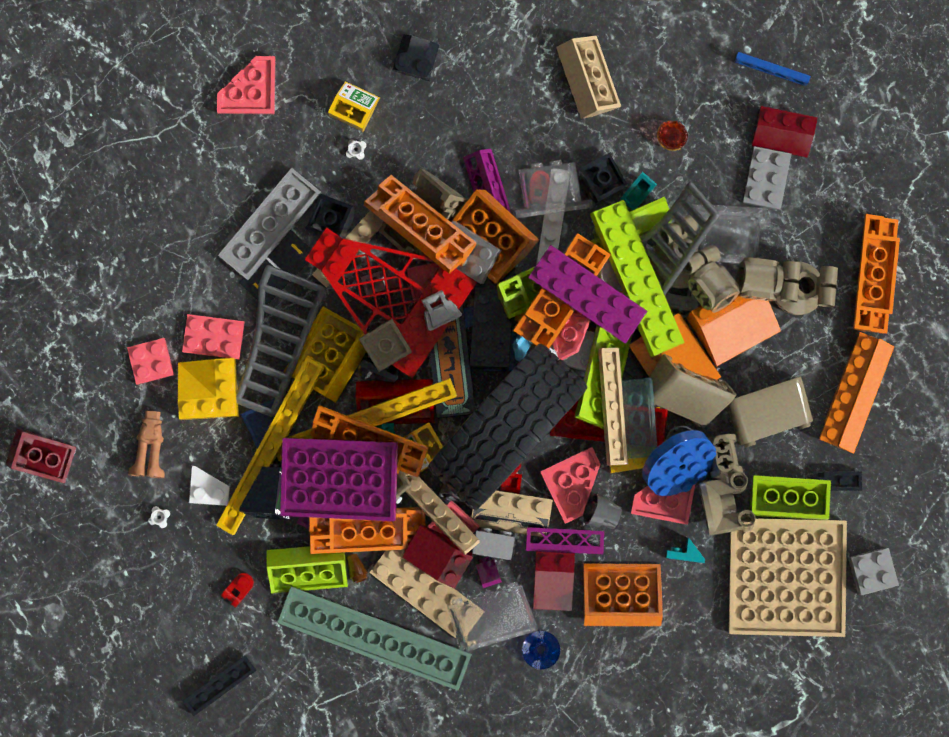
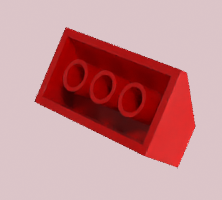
M433 379L396 380L394 384L385 381H357V412L432 385ZM434 405L389 422L394 424L435 423Z

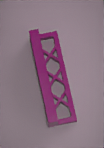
M492 149L478 150L463 157L473 192L475 190H486L511 213ZM474 157L477 161L476 169L472 166L470 160ZM478 176L482 177V186L478 185Z
M527 528L526 551L603 554L604 531ZM531 532H539L544 539L538 544L530 543ZM542 532L550 533L547 536H545ZM553 533H559L563 540L559 544H552L548 537ZM562 533H570V534H568L566 537H564V535H563ZM572 534H578L583 540L578 545H572L567 538ZM581 534H589V535L584 538ZM592 534L600 535V546H591L587 539ZM545 540H547L549 544H542V543H543ZM564 541H566L569 545H561V544H562ZM583 542H585L588 546H580V545H581Z

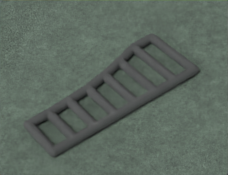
M692 182L687 183L677 200L661 220L640 236L648 257L667 277L664 284L657 277L664 295L667 294L719 217V212ZM690 193L710 214L707 221L687 200ZM681 206L685 208L701 227L698 234L678 212ZM672 218L693 240L690 246L683 241L668 223ZM662 228L683 251L684 255L681 259L658 234ZM650 238L655 241L674 263L675 268L673 271L667 267L646 241Z
M270 265L265 267L258 284L257 316L253 343L236 392L237 404L270 417H275L325 294V286ZM270 275L278 276L317 291L314 301L306 300L267 285ZM265 292L309 308L310 311L307 318L303 319L266 305ZM264 312L303 326L300 336L297 337L263 324ZM262 332L296 344L293 354L290 355L261 344ZM258 351L289 362L286 372L284 373L255 362ZM254 369L281 379L282 382L279 390L277 391L249 380L252 370ZM246 387L274 397L275 400L272 407L268 408L244 399L243 395Z

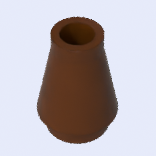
M358 554L346 557L350 580L355 584L368 579V572L359 559Z

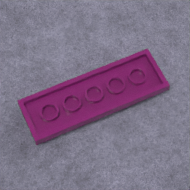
M552 245L548 247L528 277L625 344L648 312Z

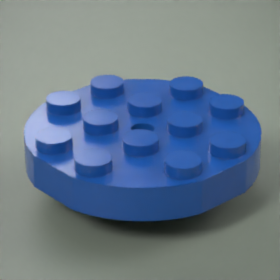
M691 430L678 433L659 445L649 455L643 467V479L653 492L660 496H671L681 492H688L694 484L708 476L716 456V448L701 431Z

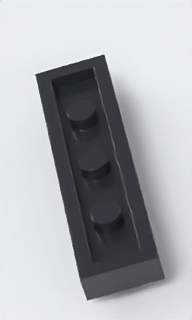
M244 655L184 699L183 703L191 714L195 716L257 671L247 655Z

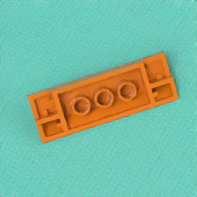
M392 175L379 184L378 190L364 201L365 207L449 274L459 265L462 267L476 246V242Z
M865 214L853 329L862 332L887 334L889 314L893 312L900 238H897L899 221L897 219Z
M578 233L563 253L595 276L599 274L611 255ZM541 287L513 331L531 344L537 346L540 343L549 349L575 309Z
M859 332L818 440L854 454L894 346L880 338L877 339Z
M318 406L310 436L326 440L398 442L397 474L399 471L415 477L419 476L427 456V446L326 407Z
M420 507L396 508V521L309 517L310 554L406 549L419 525L425 526V512Z

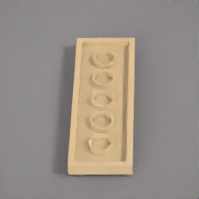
M403 549L386 550L369 573L458 641L462 642L485 611L456 589L435 580L402 557L405 552Z

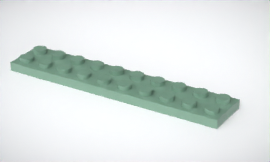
M292 586L277 622L455 690H459L472 655L471 653Z

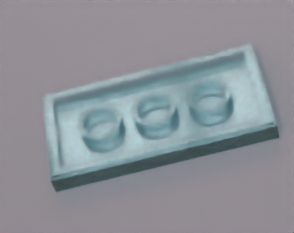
M652 378L621 381L627 459L649 457L653 450L657 448Z

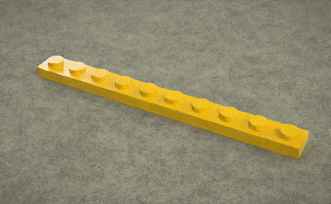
M310 357L305 359L216 525L231 535H235L246 515L239 512L243 500L261 468L270 467V464H273L282 448V439L287 438L324 370V365Z
M451 378L347 416L372 426H378L457 397ZM312 428L287 437L317 439L310 436ZM282 448L277 455L278 461L282 460Z

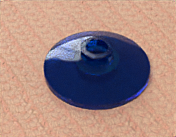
M535 631L524 640L522 655L529 666L540 670L552 667L559 659L560 644L553 634L547 631ZM539 646H543L545 648V651L543 653H539L537 651V648Z

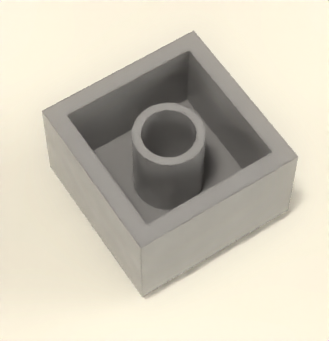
M481 527L480 531L476 530V537L480 543L473 548V554L511 560L515 537L511 536V532L500 531L499 534L492 533V529Z
M881 548L848 557L858 595H865L899 586L889 548Z

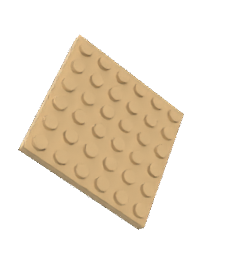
M749 518L741 519L742 523L745 525L751 523V520ZM755 519V524L751 531L743 532L739 530L730 532L729 634L845 637L847 521Z

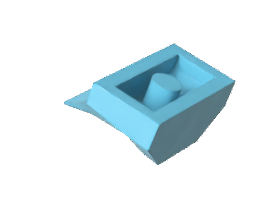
M520 335L512 344L514 360L520 362L532 346L530 342Z

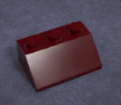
M761 106L758 111L751 147L755 146L808 158L818 117Z

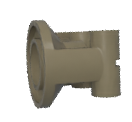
M692 216L684 217L687 223L696 231L697 222ZM676 221L671 223L670 226L690 246L692 240L687 238V233ZM662 228L658 234L681 259L684 255L683 251ZM656 245L653 249L654 252L673 271L675 268L674 263ZM709 245L701 250L697 248L671 286L673 288L689 287L702 307L706 310H711L713 313L728 306L740 293L739 285L727 269L722 265L716 264V261L720 259V251L715 245ZM650 259L656 276L661 282L665 283L667 277Z
M746 257L743 258L739 265L736 282L739 285L740 297L775 301L779 308L788 314L804 315L812 312L818 306H835L838 268L821 266L819 273L816 268L805 262L784 261L783 266H780L779 261ZM801 278L806 279L810 286L808 294L801 292L799 289V280Z
M725 434L708 438L716 448V456L712 464V472H710V477L713 480L699 482L708 534L712 536L739 530L743 532L751 531L755 524V515L750 510L737 513L733 495L742 494L746 490L748 478L743 473L742 466H739L734 444L737 441L736 435ZM726 463L728 469H725L724 466H722V464ZM741 480L743 485L736 486L734 481ZM749 518L751 520V523L745 525L742 523L741 519Z

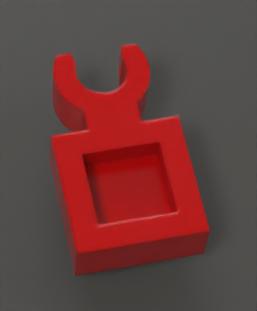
M521 464L502 483L500 491L514 494L520 493L522 474H517V472L520 470Z

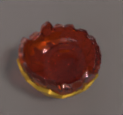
M667 121L658 128L657 138L664 149L675 151L686 144L688 134L682 123Z

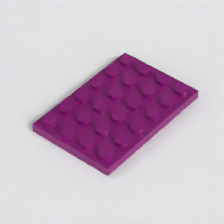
M283 438L280 516L396 521L398 442Z

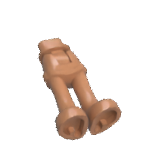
M145 411V418L142 419L143 423L137 435L138 450L135 464L129 468L128 475L145 477V459L148 444L151 445L146 476L164 478L165 473L159 467L160 446L164 439L160 425L162 424V421H160L161 412Z

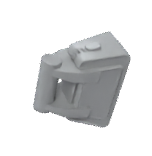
M442 290L421 300L426 309L424 320L428 331L434 330L462 316L457 306L452 301L446 300ZM438 300L441 301L440 305L431 308L430 304Z

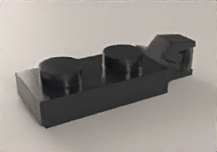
M824 471L823 473H818V477H808V479L831 480L830 491H862V471Z

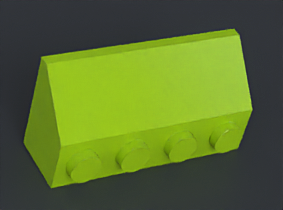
M662 197L629 212L639 236H642L657 224L667 213L669 207L666 198ZM594 228L592 233L597 238L599 235L596 228Z
M754 475L749 510L755 516L828 520L831 480Z
M310 546L267 550V572L271 593L289 592L291 586L303 591L348 587L345 552L310 554Z

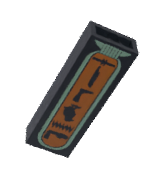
M464 304L459 308L462 316L449 323L430 352L433 384L451 378L457 397L436 404L438 419L471 415L476 410Z

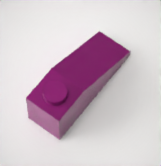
M488 556L478 560L479 564H476L483 588L502 582L494 559L490 560Z

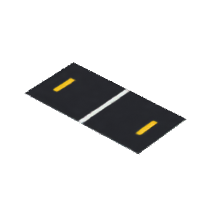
M290 230L250 279L243 278L239 283L258 300V284L267 265L297 275L309 263L305 258L311 251V248ZM271 274L267 285L283 290L290 281ZM265 292V304L268 305L276 296Z

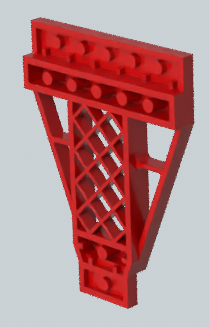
M326 227L305 260L321 270L365 335L368 334L366 328L375 315L379 314L388 321L393 319L412 353L392 365L413 378L450 323L448 322L434 330L428 331L424 320L426 309L421 300L442 290L446 300L452 301L459 310L477 282L457 268L449 274L439 266L427 286L423 288L406 277L404 272L413 258L434 262L429 257L343 239ZM377 249L409 256V259L404 267L398 271L372 254L370 250ZM359 250L365 253L361 255H356ZM366 256L368 267L357 269L355 258ZM368 256L381 265L370 267ZM351 261H353L354 270L345 271ZM382 267L384 278L373 280L371 269ZM385 268L396 274V276L386 277ZM368 270L370 281L359 283L357 272ZM355 272L357 283L346 285L344 274ZM341 276L343 285L338 282ZM398 278L400 289L389 291L387 280ZM400 278H402L412 286L402 288ZM384 280L386 291L375 293L373 282ZM371 283L373 294L362 296L360 285ZM358 286L359 296L347 287ZM414 289L415 300L405 301L403 290ZM416 289L422 292L419 298L417 296ZM343 291L372 310V314L365 325H362L343 297ZM400 291L402 302L391 304L389 293ZM387 294L389 305L378 307L376 296ZM374 297L375 307L363 298ZM438 300L430 304L431 308L440 305L441 301ZM415 302L407 314L405 304ZM403 305L405 315L394 317L392 307ZM389 307L391 317H389L379 309ZM404 318L401 324L395 321Z

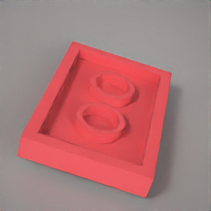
M187 314L182 352L240 360L245 322Z

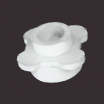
M354 139L349 140L346 156L362 160L366 143L364 141H355Z
M157 506L153 507L151 517L148 520L149 523L165 528L170 511L161 510Z

